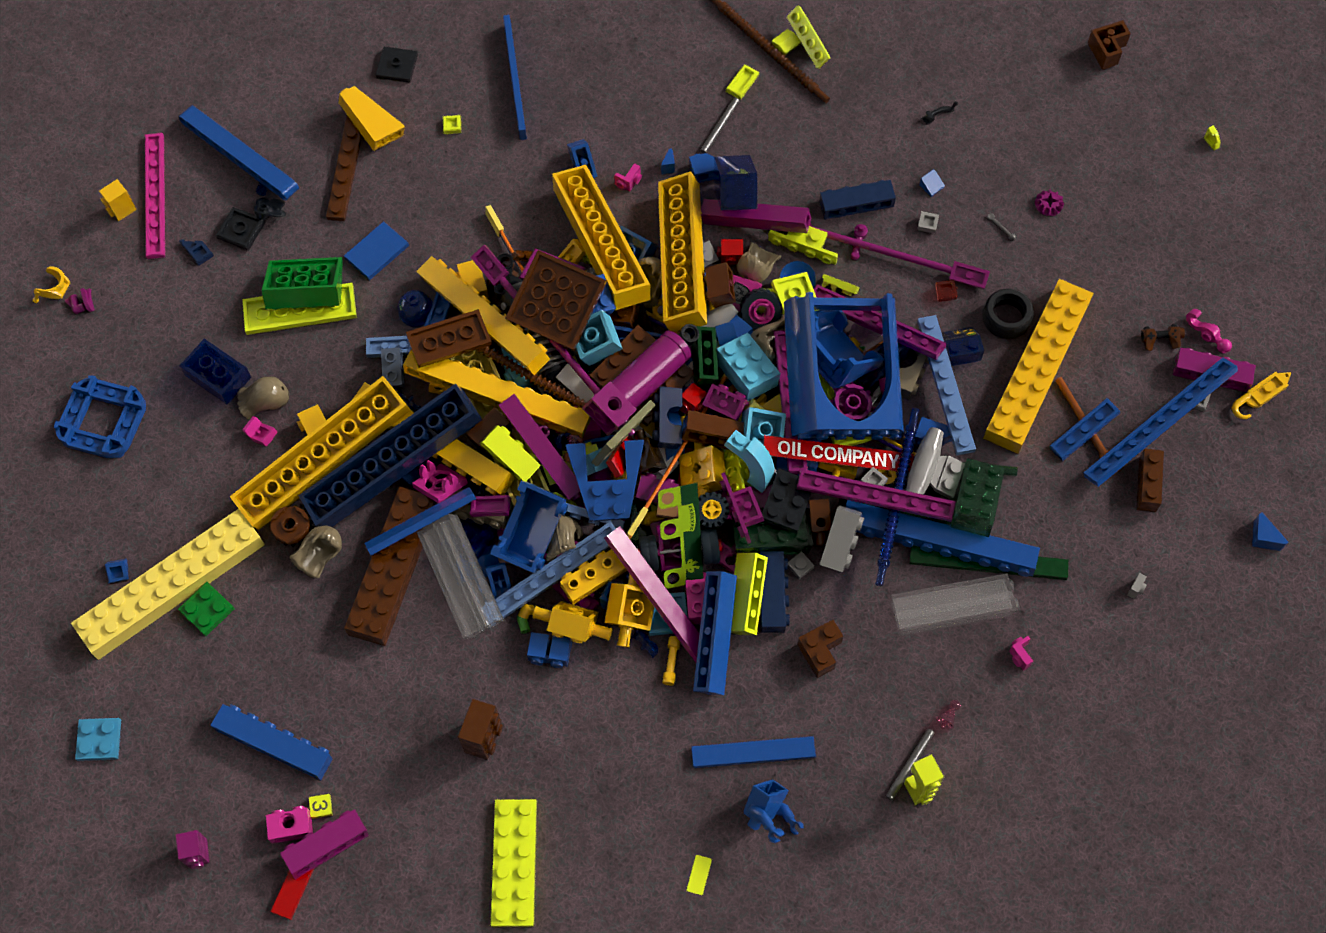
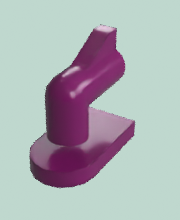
M84 288L80 289L83 302L80 304L77 295H71L65 299V302L71 306L75 314L85 310L89 312L94 311L90 288L87 290Z

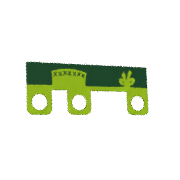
M698 483L660 490L658 493L659 508L665 509L678 506L679 518L663 521L660 524L661 538L663 540L680 537L682 567L667 570L664 573V586L669 589L685 585V580L704 579ZM667 492L674 495V500L670 504L662 502V496ZM670 523L676 526L675 533L666 535L664 533L665 526ZM674 572L678 573V582L670 584L667 581L668 576Z

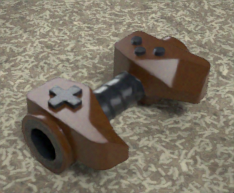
M1176 324L1169 326L1166 331H1155V329L1149 328V326L1141 330V340L1145 343V349L1149 351L1153 350L1155 340L1158 338H1168L1172 348L1176 349L1180 348L1181 339L1185 337L1184 328L1178 327Z

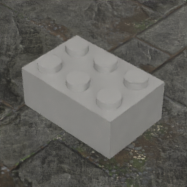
M841 505L837 508L820 562L821 566L843 572L845 568H849L853 555H850V550H854L858 541V536H855L857 530L860 531L864 522V518L861 517L862 512Z

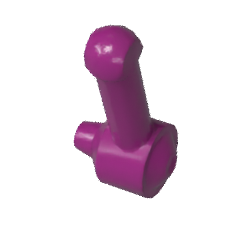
M863 224L857 225L853 233L855 239H865L868 229ZM853 247L851 253L852 260L859 259L861 248Z

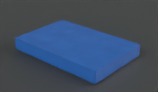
M383 221L347 252L344 258L370 281L402 253L409 244Z

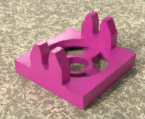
M429 460L426 464L427 468L423 464L420 465V478L412 483L415 490L437 503L444 501L468 484L467 478L441 463L435 467V464ZM439 474L447 475L444 479L435 478ZM427 482H430L433 485L429 489L426 487ZM442 483V487H436L435 485Z

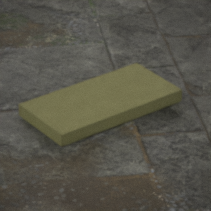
M650 400L605 444L592 460L596 467L629 436L628 434L632 429L635 430L655 407V403Z

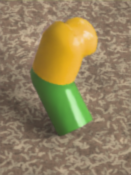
M531 604L523 605L517 615V621L522 634L531 631L528 618L530 615H533L535 609Z

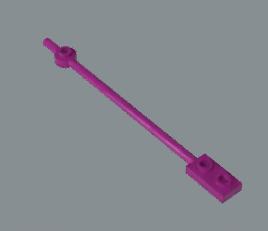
M813 227L827 232L828 239L950 274L949 280L985 290L990 274L988 270L954 261L952 267Z
M483 245L470 258L493 285L497 286L500 283L514 299L517 291L505 278L509 272L489 248ZM548 339L588 388L596 395L600 391L599 387L563 345Z

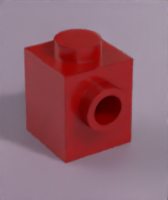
M721 239V246H717V257H721V263L727 262L729 266L738 264L739 259L743 255V239Z
M692 383L682 393V408L680 411L687 414L688 410L701 412L704 408L702 403L707 392L695 383Z

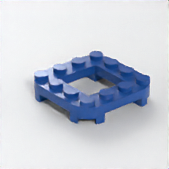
M92 375L78 383L74 382L71 386L73 392L59 422L55 421L54 424L58 439L63 445L71 449L105 458H121L129 449L146 410L145 399L134 386L125 387L98 380L96 376ZM92 399L124 407L112 436L108 435V437L79 430Z

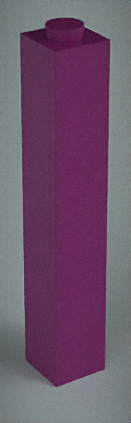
M704 199L701 206V219L703 224L808 233L811 222L809 208L710 199Z
M513 394L499 404V407L568 500L570 498L575 500L581 496L575 475L517 396Z

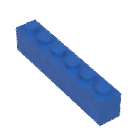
M723 571L706 572L693 691L708 695H724L737 576Z
M222 704L210 725L215 731L320 781L322 780L332 761L329 750L321 746L315 748L311 746L312 743L302 737L298 740L288 730L283 729L281 732L275 729L276 725L271 722L265 721V723L258 721L259 718L254 714L248 712L245 715L235 705L230 704L228 707Z

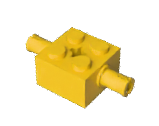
M694 442V451L679 456L681 486L698 483L699 498V496L707 492L711 493L722 489L720 481L723 480L721 473L725 472L723 451L712 445L706 447L705 444Z
M630 574L628 584L611 583L605 623L618 625L620 628L617 646L629 647L631 631L634 629L650 631L654 613L653 604Z
M563 601L554 606L552 611L536 606L533 612L534 619L549 622L547 631L552 632L553 636L560 638L566 636L576 643L586 642L592 635L609 641L613 628L596 624L599 612Z

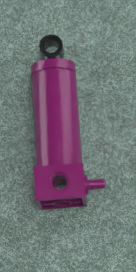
M686 324L677 334L673 331H665L616 378L607 383L582 409L607 436L616 429L622 428L637 408L690 359L691 351L689 346L699 338L698 328L693 324ZM684 332L688 333L691 339L686 338ZM632 429V431L628 435L632 436L635 433V430Z

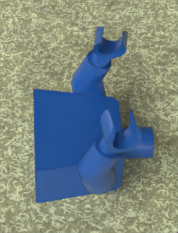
M773 779L753 785L744 808V814L750 818L748 822L750 828L759 830L762 824L765 830L769 831L768 838L770 842L777 843L780 839L776 838L774 834L781 837L785 833L782 829L774 827L772 819L776 814L781 815L790 824V830L793 834H799L795 830L796 824L799 828H803L804 825L802 822L794 819L795 816L788 805L783 803L789 790Z

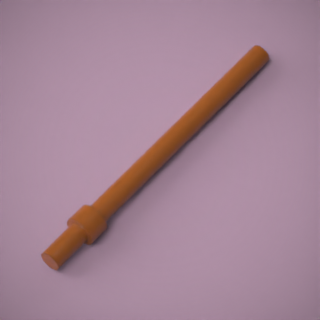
M1057 378L1055 380L1080 421L1085 417V414L1063 378ZM1097 434L1090 438L1100 454L1099 458H1102L1109 452V450L1105 449Z

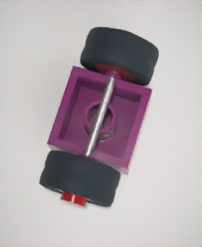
M667 524L664 528L666 535H672L676 531L674 524ZM656 525L659 548H657L655 535L639 537L640 549L637 550L653 571L659 570L658 556L660 557L662 571L682 567L680 537L663 540L661 538L660 525ZM716 528L702 529L703 564L720 563L722 542L721 539H718Z

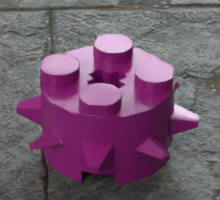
M854 382L845 385L843 388H833L835 396L829 401L842 414L859 422L866 419L868 414L876 409L872 406L870 390L864 391L862 386L856 385Z

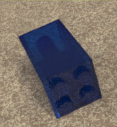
M750 155L714 157V192L721 211L757 209V171Z

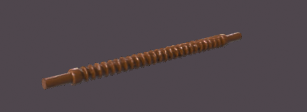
M711 0L721 13H724L731 22L734 21V24L741 31L744 30V33H747L751 40L754 39V42H757L761 49L764 48V51L771 58L774 57L778 64L781 63V67H784L788 73H791V76H794L795 79H798V82L805 85L804 87L808 88L811 94L817 95L824 103L829 102L830 98L819 89V85L816 82H813L812 79L809 80V76H806L802 70H799V67L792 64L789 58H785L786 56L782 55L779 49H775L772 43L767 39L765 40V37H762V34L757 30L755 31L751 24L747 21L745 22L742 16L735 13L732 7H729L726 2L721 0Z
M490 346L477 349L478 353L482 352L483 356L487 355L488 359L492 358V361L496 360L497 364L501 363L502 367L510 368L511 372L516 371V375L521 374L520 377L525 376V380L530 379V383L535 382V385L539 384V388L544 387V391L549 390V393L553 392L554 396L558 395L559 399L567 400L569 404L572 403L573 407L582 408L586 404L584 399L580 400L579 396L571 395L570 391L566 392L565 388H560V385L558 387L555 386L556 383L551 384V380L546 381V377L541 378L542 375L537 376V373L533 375L529 370L523 368L522 364L518 365L517 361L509 360L508 356L504 357L503 353L495 352L494 348L490 349Z

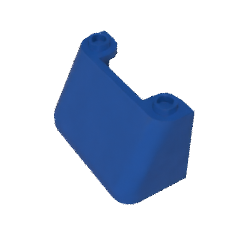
M842 310L814 311L818 372L832 388L844 387L880 367L884 358L877 351H868L864 356L844 333V329L847 326V317Z
M521 481L517 489L520 491L521 496H516L517 502L503 535L499 537L501 541H499L497 546H493L490 554L535 573L537 570L541 571L544 566V555L561 515L564 516L568 509V504H566V499L527 481Z

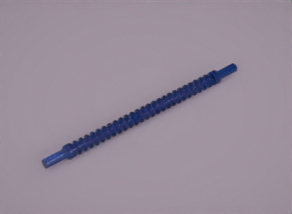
M912 408L909 425L905 428L906 433L904 434L905 438L903 439L904 443L902 444L903 448L900 454L902 458H899L900 463H898L899 468H897L898 473H896L897 478H895L894 489L904 490L906 487L908 468H910L909 464L911 463L910 459L912 458L911 454L913 453L912 449L915 443L913 439L916 438L915 434H917L918 430L916 424L919 409ZM889 509V518L886 519L888 523L885 524L887 528L884 529L886 533L883 534L885 537L882 539L884 543L881 544L883 548L880 549L881 554H879L880 558L877 562L879 567L875 583L877 586H883L886 569L890 566L889 559H891V556L889 554H892L890 549H893L895 529L898 527L896 524L899 522L897 519L900 517L899 513L901 512L898 510Z

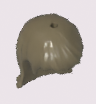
M751 242L748 252H745L738 261V275L762 283L770 275L774 263L781 256L765 251L758 247L757 244Z
M646 257L640 259L638 263L650 283L651 300L642 302L645 308L648 309L658 305V298L662 294L661 260L656 257Z
M782 315L779 321L762 326L751 334V337L771 362H774L776 359L774 331H785L784 315Z
M272 376L262 377L249 387H243L237 392L239 400L237 402L238 409L243 417L251 419L260 411L275 410L285 406L289 400L287 387L281 380Z
M561 515L548 546V554L545 558L548 563L561 553L576 548L575 541L578 542L582 538L583 530L575 519L570 516Z
M327 525L315 527L306 535L298 551L290 556L291 562L307 576L320 578L327 562L340 552L342 548L341 536L333 527Z

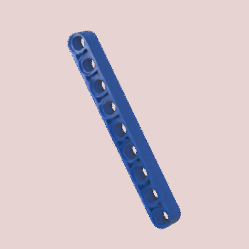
M193 105L178 117L185 127L284 201L288 200L299 189V186L292 178Z

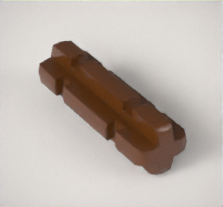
M514 250L511 256L514 261L528 262L533 251Z

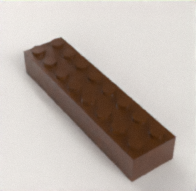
M399 487L381 534L436 505L435 501L420 492ZM431 524L372 555L344 627L348 636L386 646Z

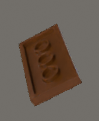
M479 309L406 332V337L418 368L492 345Z

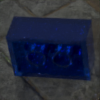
M205 338L179 365L186 377L225 404H228L239 392V389H242L252 378L247 367Z

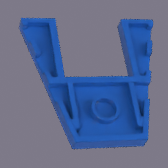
M644 440L624 441L627 479L589 482L587 480L585 443L566 444V450L590 522L630 518Z

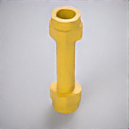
M670 636L668 640L669 655L666 672L663 674L662 683L664 685L673 686L675 683L677 650L680 649V641L676 636Z

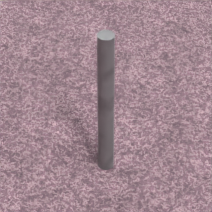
M733 98L701 148V153L708 152L739 104L740 100L738 98Z
M931 729L926 730L886 794L888 799L893 801L911 772L912 764L918 761L934 735V731Z

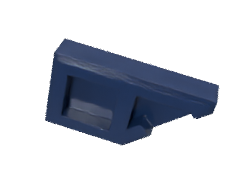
M179 240L182 247L198 266L214 256L203 241Z

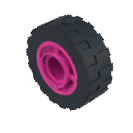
M763 288L753 289L743 297L740 304V313L742 319L756 330L767 324L779 321L781 319L782 305L773 291L771 292L769 289ZM760 306L766 307L763 313L756 312L757 308Z

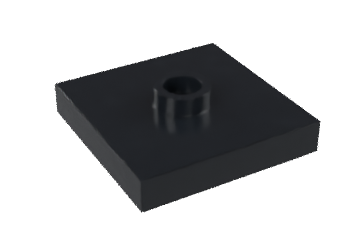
M383 47L376 78L411 83L418 56L417 51Z
M232 207L215 236L219 240L249 251L266 221L265 219L257 218L251 213Z

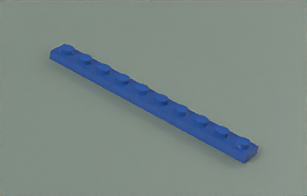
M1222 357L1083 472L1084 477L1099 487L1238 371L1237 365Z

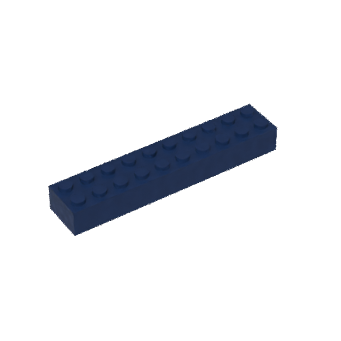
M455 383L298 496L317 527L324 525L333 527L482 421V418L465 391Z

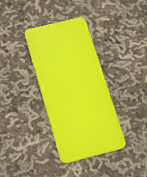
M696 855L687 886L688 892L703 895L712 861L711 858Z

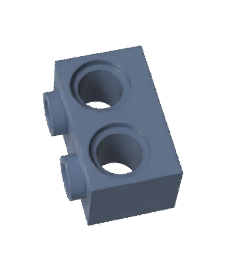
M400 348L381 349L382 376L387 379L394 389L405 388L403 351Z

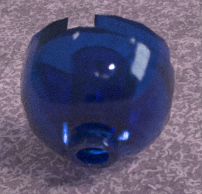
M410 290L403 294L398 301V315L405 325L421 327L427 320L433 301L426 292Z

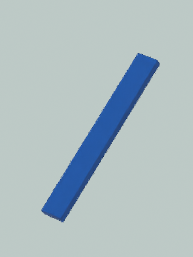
M504 15L503 20L519 137L521 140L527 139L511 20L510 15Z

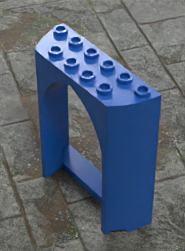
M807 292L805 297L794 296L784 302L792 437L798 436L799 440H807L809 437H816L817 440H826L828 437H835V440H844L846 437H853L854 440H862L865 437H871L872 440H881L883 437H890V440L901 439L904 435L896 307L895 298H893L892 294L887 293L881 299L813 297V292ZM814 310L881 311L885 388L878 406L864 420L858 422L842 414L829 401L822 388L818 374Z

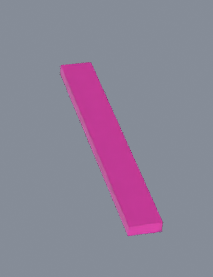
M163 133L145 135V239L147 259L165 257Z

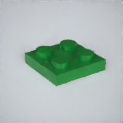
M208 582L178 608L205 636L235 609Z

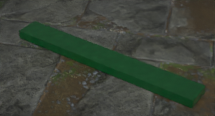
M915 545L910 549L911 565L1019 575L1012 571H1001L993 566L984 567L975 561L965 562L960 560L959 557L952 555L951 557H945L940 552L933 550L932 552H925L921 550V547ZM1038 556L1033 577L1067 580L1069 559Z

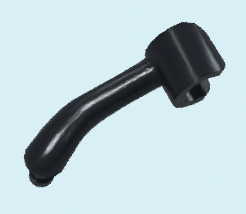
M954 101L952 106H941L931 112L928 110L926 116L922 117V120L928 125L935 120L934 115L941 112H953L958 102Z

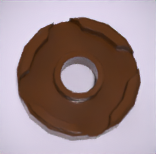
M286 506L276 511L272 516L270 529L279 542L294 544L306 537L310 529V521L305 511L301 508ZM288 521L295 522L294 527L291 529L285 528V524Z

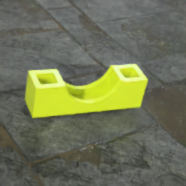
M932 754L914 762L911 766L913 775L904 781V785L915 805L919 803L925 805L933 800L932 797L936 795L935 793L938 791V787L941 786L944 778Z

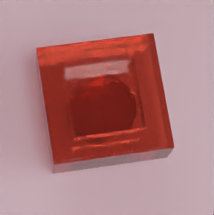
M954 280L936 282L935 288L938 302L957 300L958 295Z

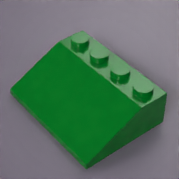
M342 257L269 261L262 287L265 309L339 306L342 294Z

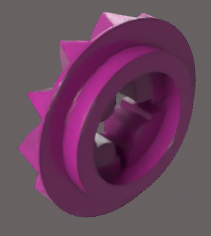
M1051 189L1048 191L1043 190L1040 194H1037L1035 199L1036 209L1046 216L1059 214L1064 206L1063 196L1058 195V191L1052 192ZM1049 198L1051 199V202H1052V205H1051L1050 207H1049V204H1048V202H1047V200H1048Z

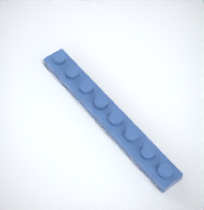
M936 315L918 318L917 323L921 332L944 342ZM945 348L937 360L928 357V361L956 456L973 453L976 451V447Z
M610 521L575 545L576 548L564 552L543 566L541 571L537 570V572L481 608L480 611L489 626H494L562 580L561 578L565 574L574 572L581 564L586 561L589 562L597 554L608 549L610 546L604 537L616 529L613 523Z

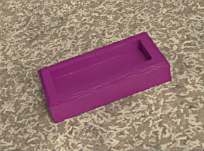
M509 495L475 496L476 499L471 502V517L509 516L511 497Z

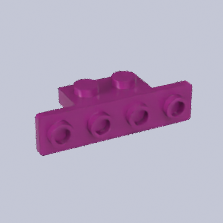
M725 472L721 473L723 480L720 481L723 492H728V496L725 497L729 503V508L734 507L735 511H732L735 523L739 522L741 525L737 527L741 538L745 537L747 543H751L746 527L764 521L753 490L750 486L732 492Z

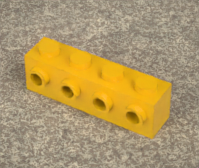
M612 549L608 552H600L595 556V560L590 563L588 561L584 562L578 567L579 570L574 573L568 572L561 578L560 586L572 605L627 571Z

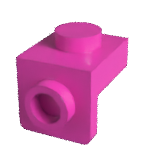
M633 164L626 176L616 173L614 175L615 185L622 190L631 191L633 186L638 184L642 178L640 166Z
M255 416L243 428V432L253 442L266 447L278 433L274 427L261 423Z
M1029 636L1024 639L1019 637L1014 640L1009 651L1013 656L1014 664L1017 667H1021L1023 671L1029 668L1033 662L1023 648L1031 640Z

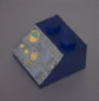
M973 327L941 332L946 343L951 366L982 360L984 354L980 334Z

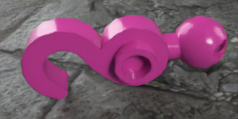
M1192 309L1186 314L1188 324L1195 330L1201 331V336L1205 341L1215 342L1218 351L1221 353H1228L1231 350L1232 343L1228 339L1220 337V329L1217 325L1197 320L1202 314L1200 310Z

